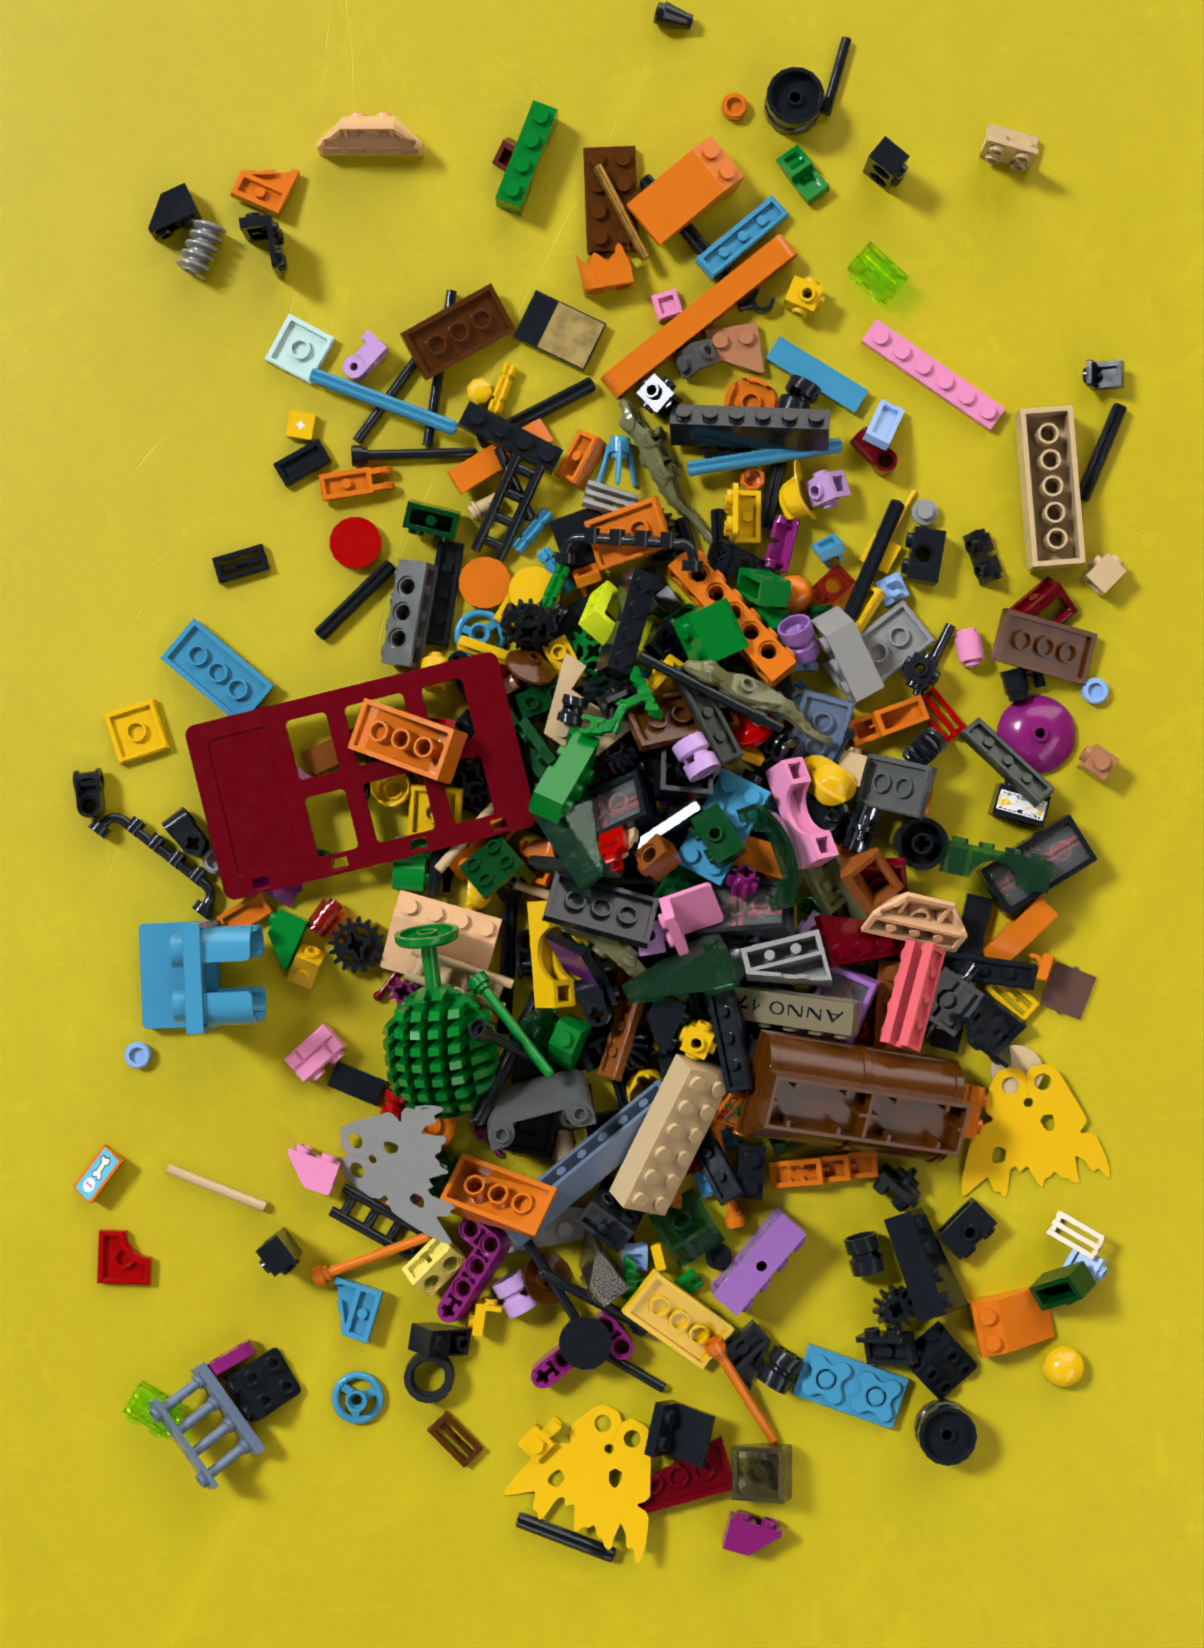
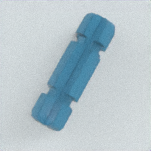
M542 508L537 513V518H533L520 533L521 537H517L514 540L512 547L518 553H524L528 548V544L532 543L542 532L544 525H548L549 521L553 519V514L546 508Z
M545 547L537 553V558L542 564L545 563V569L554 575L553 572L558 563H555L552 550L549 547ZM568 577L564 579L565 582L561 589L565 595L571 593L576 588L573 579Z

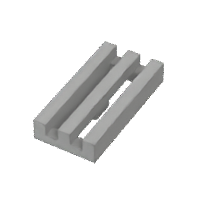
M588 480L581 506L607 514L620 509L611 505L626 507L636 503L638 495ZM589 497L604 501V503L591 500Z

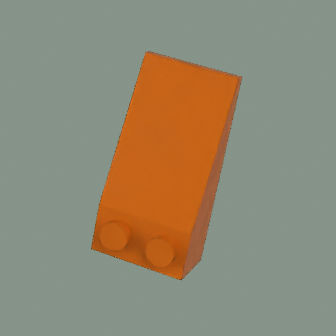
M710 136L639 193L626 207L655 243L661 246L735 192L740 186L744 175L715 139Z
M364 698L348 748L436 781L451 784L468 734Z
M462 1153L440 1199L455 1206L450 1211L452 1214L471 1221L536 1237L558 1189Z

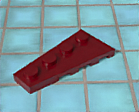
M820 914L814 917L817 929L820 932L829 968L901 956V951L906 941L861 932V927L866 920Z
M722 1435L710 1441L705 1467L699 1468L677 1460L652 1474L650 1479V1497L645 1502L639 1503L638 1507L646 1511V1513L736 1489Z

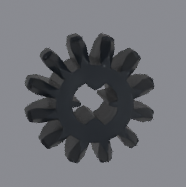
M928 727L903 751L902 757L906 761L928 765L946 747L947 741L939 731H936L933 727Z
M637 1026L625 1066L626 1069L637 1071L639 1068L646 1067V1061H652L650 1055L655 1051L652 1047L655 1039L652 1038L651 1032L647 1029Z
M892 1284L888 1285L889 1293H885L883 1289H880L879 1293L882 1299L878 1297L873 1298V1302L879 1305L872 1309L874 1314L879 1315L876 1319L877 1322L881 1324L886 1321V1329L892 1328L894 1323L896 1327L902 1328L901 1322L903 1321L907 1326H910L911 1322L907 1317H916V1313L912 1310L913 1305L909 1293H904L902 1285H899L896 1292ZM894 1302H897L901 1308L898 1311L895 1309V1312L892 1313L889 1306L891 1304L895 1306Z

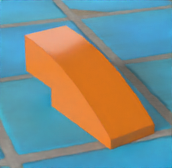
M921 694L850 720L848 729H854L856 735L848 742L849 747L859 746L930 719Z
M1038 896L1030 901L1018 915H1015L982 949L981 954L984 957L1012 960L1059 914Z

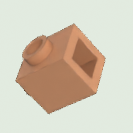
M1095 744L1090 747L1087 746L1078 758L1081 761L1076 767L1097 782L1105 781L1119 758L1099 744Z

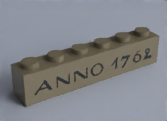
M701 982L700 989L707 1010L708 1000L705 988L711 986ZM742 983L734 985L746 1023L748 1021L757 1022V1026L764 1028L780 1025L782 1030L792 1032L798 1031V1028L806 1029L808 1034L824 1035V1032L833 1033V1037L838 1039H850V1036L859 1032L861 1000Z

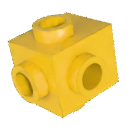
M795 275L783 306L792 309L791 312L798 317H812L814 310L820 312L825 297L821 294L824 287L819 286L820 283L813 278L805 277L803 279Z
M694 1019L689 1027L684 1025L678 1039L682 1041L680 1050L685 1052V1056L697 1061L700 1059L705 1060L709 1053L713 1055L717 1047L713 1025L704 1020L697 1021ZM699 1039L701 1041V1044H698L692 1040Z

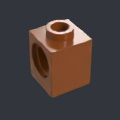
M658 833L633 853L638 862L637 869L643 876H650L658 882L682 862L674 844Z

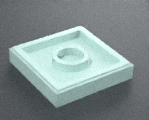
M288 314L264 360L312 386L313 383L309 380L312 369H321L336 339L301 319Z

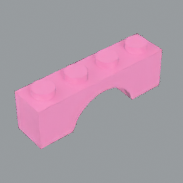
M803 757L782 760L765 771L800 870L822 866L837 857L839 853L830 830L819 828L812 821L808 813L806 794L811 778Z

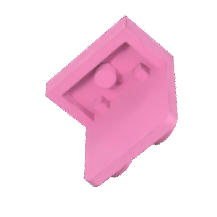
M708 882L659 898L662 913L658 914L660 924L663 930L668 928L669 931L665 932L670 948L676 947L679 956L689 953L685 934L720 923L724 919L713 888Z

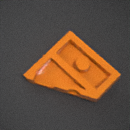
M275 169L263 170L261 172L241 170L230 192L231 197L279 218L300 176V171L297 169H291V172H275Z

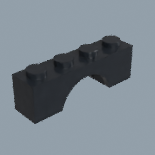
M636 567L622 574L615 597L619 602L617 620L611 635L601 647L595 669L596 673L617 681L631 675L658 576Z

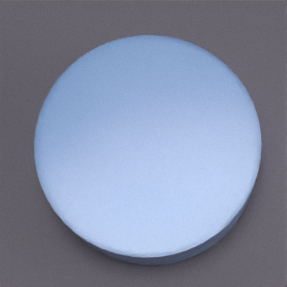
M1091 678L1081 687V696L1089 704L1103 702L1109 693L1108 685L1100 678Z
M134 1042L124 1052L125 1061L132 1068H142L151 1061L152 1050L144 1042Z

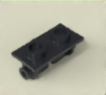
M985 528L963 536L965 549L970 556L974 567V574L978 578L980 586L1002 578L1001 572H1003L997 555L989 557L987 552L995 550L989 532L986 533Z

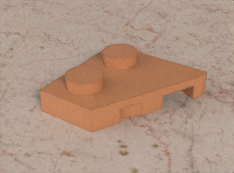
M757 323L705 330V339L711 340L719 362L723 361L737 368L741 367L751 370L758 375L764 374Z

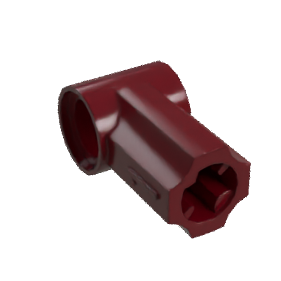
M865 426L849 442L850 445L872 466L873 471L878 476L886 477L891 475L898 461L896 453L888 448L885 451L863 440L867 430ZM886 457L890 459L892 466L882 468L878 464V459Z

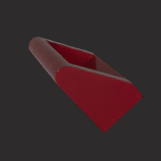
M1048 576L1009 608L1036 616L1058 598L1066 609L1052 621L1065 624L1078 613L1062 585Z

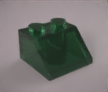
M693 1187L681 1194L682 1199L672 1204L665 1216L649 1215L666 1248L680 1268L725 1240ZM682 1200L681 1210L672 1207Z

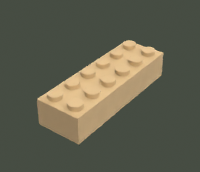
M1073 405L1020 409L1014 417L1027 571L1080 567L1086 563Z
M675 1055L609 1190L623 1208L662 1216L666 1215L726 1094L722 1069L719 1064L701 1059L698 1061L693 1060L685 1055Z

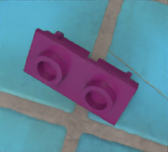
M777 515L776 520H773L770 538L774 539L773 543H768L766 555L763 559L765 567L774 571L788 572L800 524L799 520H788L787 517Z

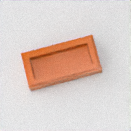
M261 893L248 897L215 918L220 926L255 925L269 917L274 910L265 895Z

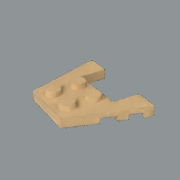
M567 653L564 656L544 731L546 736L564 748L571 726L577 729H586L590 726V723L583 722L582 727L556 720L558 712L563 708L562 698L564 694L583 699L581 695L572 689L587 666ZM589 701L587 710L583 712V715L589 714L603 718L600 708ZM626 720L621 722L622 729L617 736L614 732L606 733L604 736H594L600 739L596 757L630 731Z

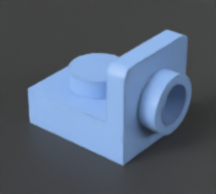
M1072 1249L1063 1265L1067 1266L1084 1261L1096 1282H1101L1108 1272L1106 1267L1108 1261L1099 1256L1092 1260L1075 1249Z

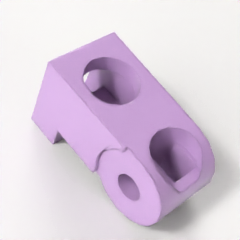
M369 330L361 336L365 344L355 355L347 357L343 362V372L354 382L365 379L390 352Z

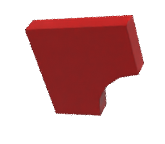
M100 1229L97 1283L150 1285L152 1279V1257L142 1255L133 1248L129 1241L127 1230Z

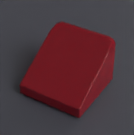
M510 137L504 139L492 163L506 171L517 141Z

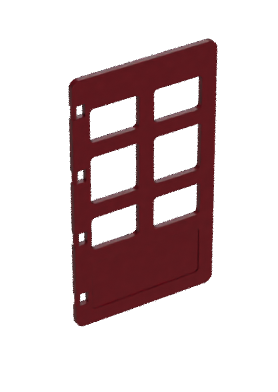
M491 652L464 657L190 726L185 734L224 894L232 900L530 828L537 820V815L529 811L532 795L499 660ZM460 679L463 683L475 735L472 738L466 739L459 760L475 756L481 758L494 812L490 816L456 823L453 820L444 782L423 776L435 823L434 828L429 831L380 842L376 838L364 787L369 782L412 771L382 760L364 765L359 764L355 751L348 748L351 732L345 710L350 705L362 703L364 698L374 700L390 695L402 694L407 713L428 719L422 694L423 688ZM325 713L339 768L336 772L301 779L298 774L287 723L290 720ZM344 790L358 846L355 849L320 856L317 851L306 800L309 797ZM505 817L507 826L492 830L490 821ZM426 837L428 846L413 849L411 840ZM346 856L348 865L334 869L332 860ZM264 876L268 877L269 885L255 888L253 879Z

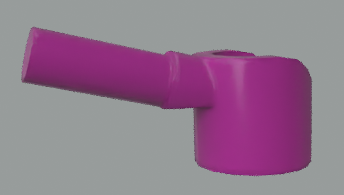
M487 1124L483 1127L475 1126L478 1141L487 1139L490 1145ZM500 1149L493 1150L497 1157L503 1154Z

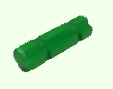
M563 563L556 565L553 572L554 575L551 576L543 594L545 597L541 598L543 608L550 606L552 611L555 605L554 601L557 600L564 585V579L569 574V566Z

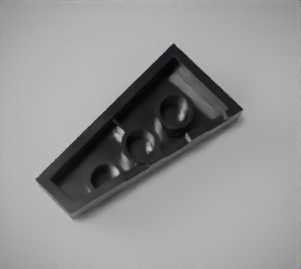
M923 1208L885 1219L884 1222L918 1322L921 1323L968 1307L969 1304Z

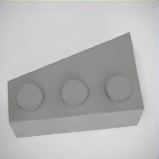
M838 605L811 620L822 649L831 659L829 664L832 670L842 680L839 685L846 697L850 695L858 702L885 687L854 620Z
M819 929L740 949L747 981L832 987V977Z

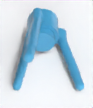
M625 436L610 437L609 445H605V453L596 482L602 484L611 455V459L616 461L615 484L619 485L622 461L627 460L628 457L632 486L634 488L637 487L633 458L634 447L630 446V438Z

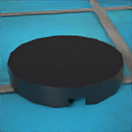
M584 1315L577 1316L569 1320L562 1328L559 1338L560 1352L564 1360L572 1367L581 1370L594 1369L603 1364L610 1354L612 1347L611 1333L606 1324L599 1318Z

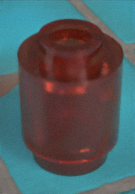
M331 897L328 901L323 898L309 917L310 922L307 927L324 938L327 933L330 934L345 914L341 911L343 905Z

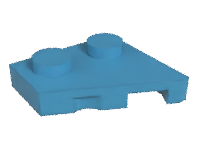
M339 1275L335 1276L334 1284L337 1285L339 1301H337L338 1310L342 1317L340 1322L342 1335L364 1343L370 1342L385 1291Z

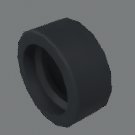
M419 1353L415 1354L408 1362L404 1374V1383L409 1395L423 1403H435L442 1400L452 1389L455 1378L454 1366L447 1356L426 1357ZM425 1361L436 1362L444 1370V1383L435 1391H423L414 1381L415 1369Z

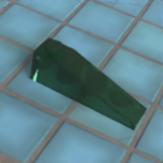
M586 786L581 798L574 800L570 814L568 816L564 815L558 824L532 813L582 891L604 876L602 857L600 856V848L597 844L596 836L598 826L594 821L593 814L595 803Z
M720 934L706 935L703 938L687 944L688 954L679 956L676 951L624 983L622 990L629 1004L662 1001L669 995H679L680 999L689 998V993L705 992V996H710L739 988V980L728 948Z

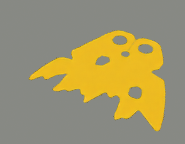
M1041 1064L1031 1066L1026 1074L1019 1068H1007L997 1072L988 1091V1103L985 1109L986 1113L992 1117V1120L982 1125L980 1134H976L974 1140L971 1139L962 1175V1196H966L983 1180L988 1178L993 1191L1000 1192L1002 1196L1006 1197L1008 1194L1009 1174L1013 1167H1017L1019 1172L1028 1167L1040 1187H1043L1045 1179L1051 1177L1053 1172H1056L1063 1179L1068 1178L1073 1183H1079L1076 1156L1084 1160L1092 1172L1100 1169L1106 1178L1110 1177L1109 1164L1098 1138L1091 1132H1080L1086 1124V1116L1064 1079L1052 1065ZM1042 1073L1049 1075L1051 1078V1085L1045 1090L1038 1089L1034 1083L1036 1076ZM1008 1077L1015 1078L1019 1084L1017 1091L1012 1094H1008L1002 1089V1083ZM1031 1098L1033 1101L1032 1106L1026 1107L1024 1100ZM1043 1115L1053 1116V1131L1046 1130L1040 1121ZM996 1147H1001L1006 1151L1003 1162L993 1163L992 1161L993 1151Z
M607 1405L595 1406L571 1425L569 1431L571 1442L569 1444L555 1441L554 1446L537 1463L533 1459L529 1460L512 1479L504 1493L505 1495L535 1492L533 1509L537 1511L539 1520L544 1518L558 1498L563 1497L565 1499V1506L574 1505V1531L577 1532L582 1527L589 1528L594 1525L597 1536L603 1540V1544L608 1550L611 1549L614 1537L621 1524L626 1533L627 1549H634L635 1562L639 1563L644 1553L649 1523L646 1511L638 1507L639 1503L645 1502L650 1497L651 1457L644 1454L649 1430L645 1425L633 1419L622 1422L619 1412ZM600 1415H606L611 1420V1427L606 1432H600L595 1427V1419ZM629 1430L637 1431L640 1435L641 1440L636 1447H628L624 1442V1435ZM607 1444H611L614 1448L610 1454L605 1452ZM613 1469L622 1472L621 1482L616 1488L611 1486L609 1482V1472ZM560 1470L564 1476L560 1486L555 1487L549 1484V1476L554 1471Z

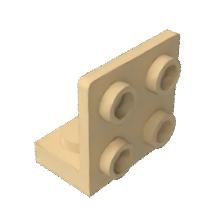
M989 123L979 157L985 158L986 162L992 164H999L1000 162L1008 164L1013 170H1029L1040 151L1036 148L1039 137Z

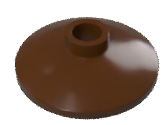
M517 649L510 651L505 658L508 670L524 682L533 685H547L555 678L556 674L553 666L537 652Z
M542 1252L541 1254L552 1272L571 1282V1273L565 1261L554 1253ZM531 1258L527 1262L523 1274L527 1293L539 1304L546 1306L558 1304L559 1301L547 1282L545 1281V1284H543L541 1278L538 1277L537 1271L539 1269Z

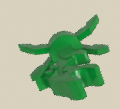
M634 666L632 669L630 681L639 693L627 699L618 698L614 700L613 703L618 707L611 720L589 714L581 715L583 722L590 723V726L586 729L579 728V733L582 736H604V734L612 732L617 736L622 729L621 722L626 712L643 702L645 703V710L648 711L650 717L660 720L664 718L637 666Z
M626 1255L624 1256L626 1268L622 1277L623 1292L621 1293V1298L628 1301L646 1278H638L640 1273L635 1271L637 1268L636 1262ZM694 1268L688 1269L674 1280L675 1284L688 1293L700 1289L704 1285L700 1276L697 1277Z

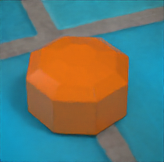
M758 466L745 468L740 473V486L744 490L759 491L765 484V473Z

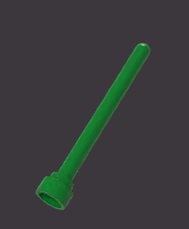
M485 971L475 974L467 982L473 992L484 996L546 1078H551L554 1075V1070L493 992L489 976Z

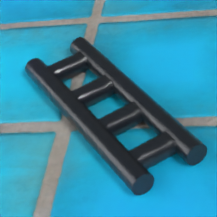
M513 452L471 546V549L477 552H481L483 545L498 550L495 559L504 562L547 467L537 462L534 469L520 464L523 456L516 452ZM515 473L530 479L524 493L509 488ZM504 497L519 503L513 517L498 512ZM494 521L508 527L502 541L488 536Z
M347 1183L341 1193L348 1196L342 1208L338 1209L333 1206L329 1213V1216L384 1247L397 1242L395 1240L402 1227L417 1235L423 1233L395 1215L387 1205L369 1197ZM357 1201L370 1208L364 1222L350 1216ZM380 1214L394 1221L387 1235L372 1228ZM423 1244L397 1254L411 1260L420 1251Z

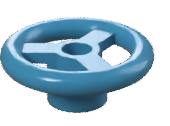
M475 609L465 613L455 627L454 639L456 646L462 633L469 635L470 638L486 643L490 638V632L497 627L499 635L495 646L503 648L506 636L501 634L502 628L500 623L493 621L495 613L486 609ZM475 617H486L491 620L486 625L483 623H475L471 627L465 625L470 619ZM478 630L485 632V636L482 639L475 637V633Z
M362 1371L350 1372L342 1376L335 1384L332 1391V1404L336 1413L343 1420L353 1424H363L373 1420L380 1413L384 1404V1391L379 1381L371 1374ZM361 1379L367 1381L373 1387L362 1391L352 1388L347 1383L351 1380ZM341 1390L347 1394L346 1406L352 1411L351 1414L347 1413L341 1406ZM359 1395L362 1401L355 1402L353 1396ZM376 1395V1403L369 1413L360 1416V1411L366 1407L368 1398Z

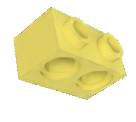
M432 1238L402 1268V1271L414 1287L431 1298L464 1265L467 1258L453 1241L449 1245Z

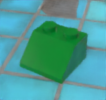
M727 597L693 609L672 621L676 634L689 660H714L717 662L749 646Z

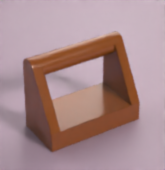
M877 847L841 861L840 879L865 915L872 913V911L903 889V884ZM873 861L889 883L876 890L870 888L860 873Z

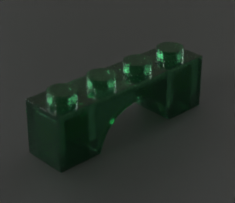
M953 836L952 841L945 840L939 872L969 877L979 865L994 861L1010 870L1015 879L1016 888L1048 894L1054 862L1047 861V855L1031 853V857L1020 855L1021 850L1005 847V851L994 850V844L979 842L978 846L968 844L969 839Z

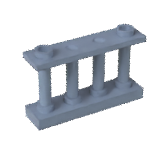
M202 1362L191 1369L194 1376H192V1380L162 1404L156 1398L149 1401L148 1405L151 1407L149 1413L157 1423L161 1422L197 1472L195 1475L197 1482L204 1489L207 1487L209 1490H212L219 1486L214 1477L244 1453L255 1456L266 1448L205 1362ZM198 1388L200 1390L204 1389L209 1396L207 1402L176 1426L167 1412ZM213 1410H219L224 1417L223 1423L191 1447L183 1434ZM228 1432H234L239 1438L238 1445L207 1469L198 1456Z

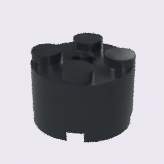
M926 817L923 820L912 818L903 822L896 829L892 839V849L896 858H906L907 868L928 870L937 866L945 858L949 849V839L944 828L935 820ZM919 836L921 841L926 842V846L921 847V851H919V847L915 846V841L919 840Z

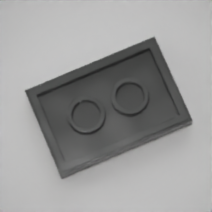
M867 752V760L861 783L856 789L853 803L858 802L875 809L923 820L937 768Z

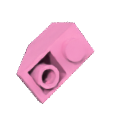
M299 1143L297 1147L292 1145L287 1154L303 1187L329 1196L332 1193L342 1162L337 1161V1156L330 1153L322 1152V1155L312 1152L313 1148Z

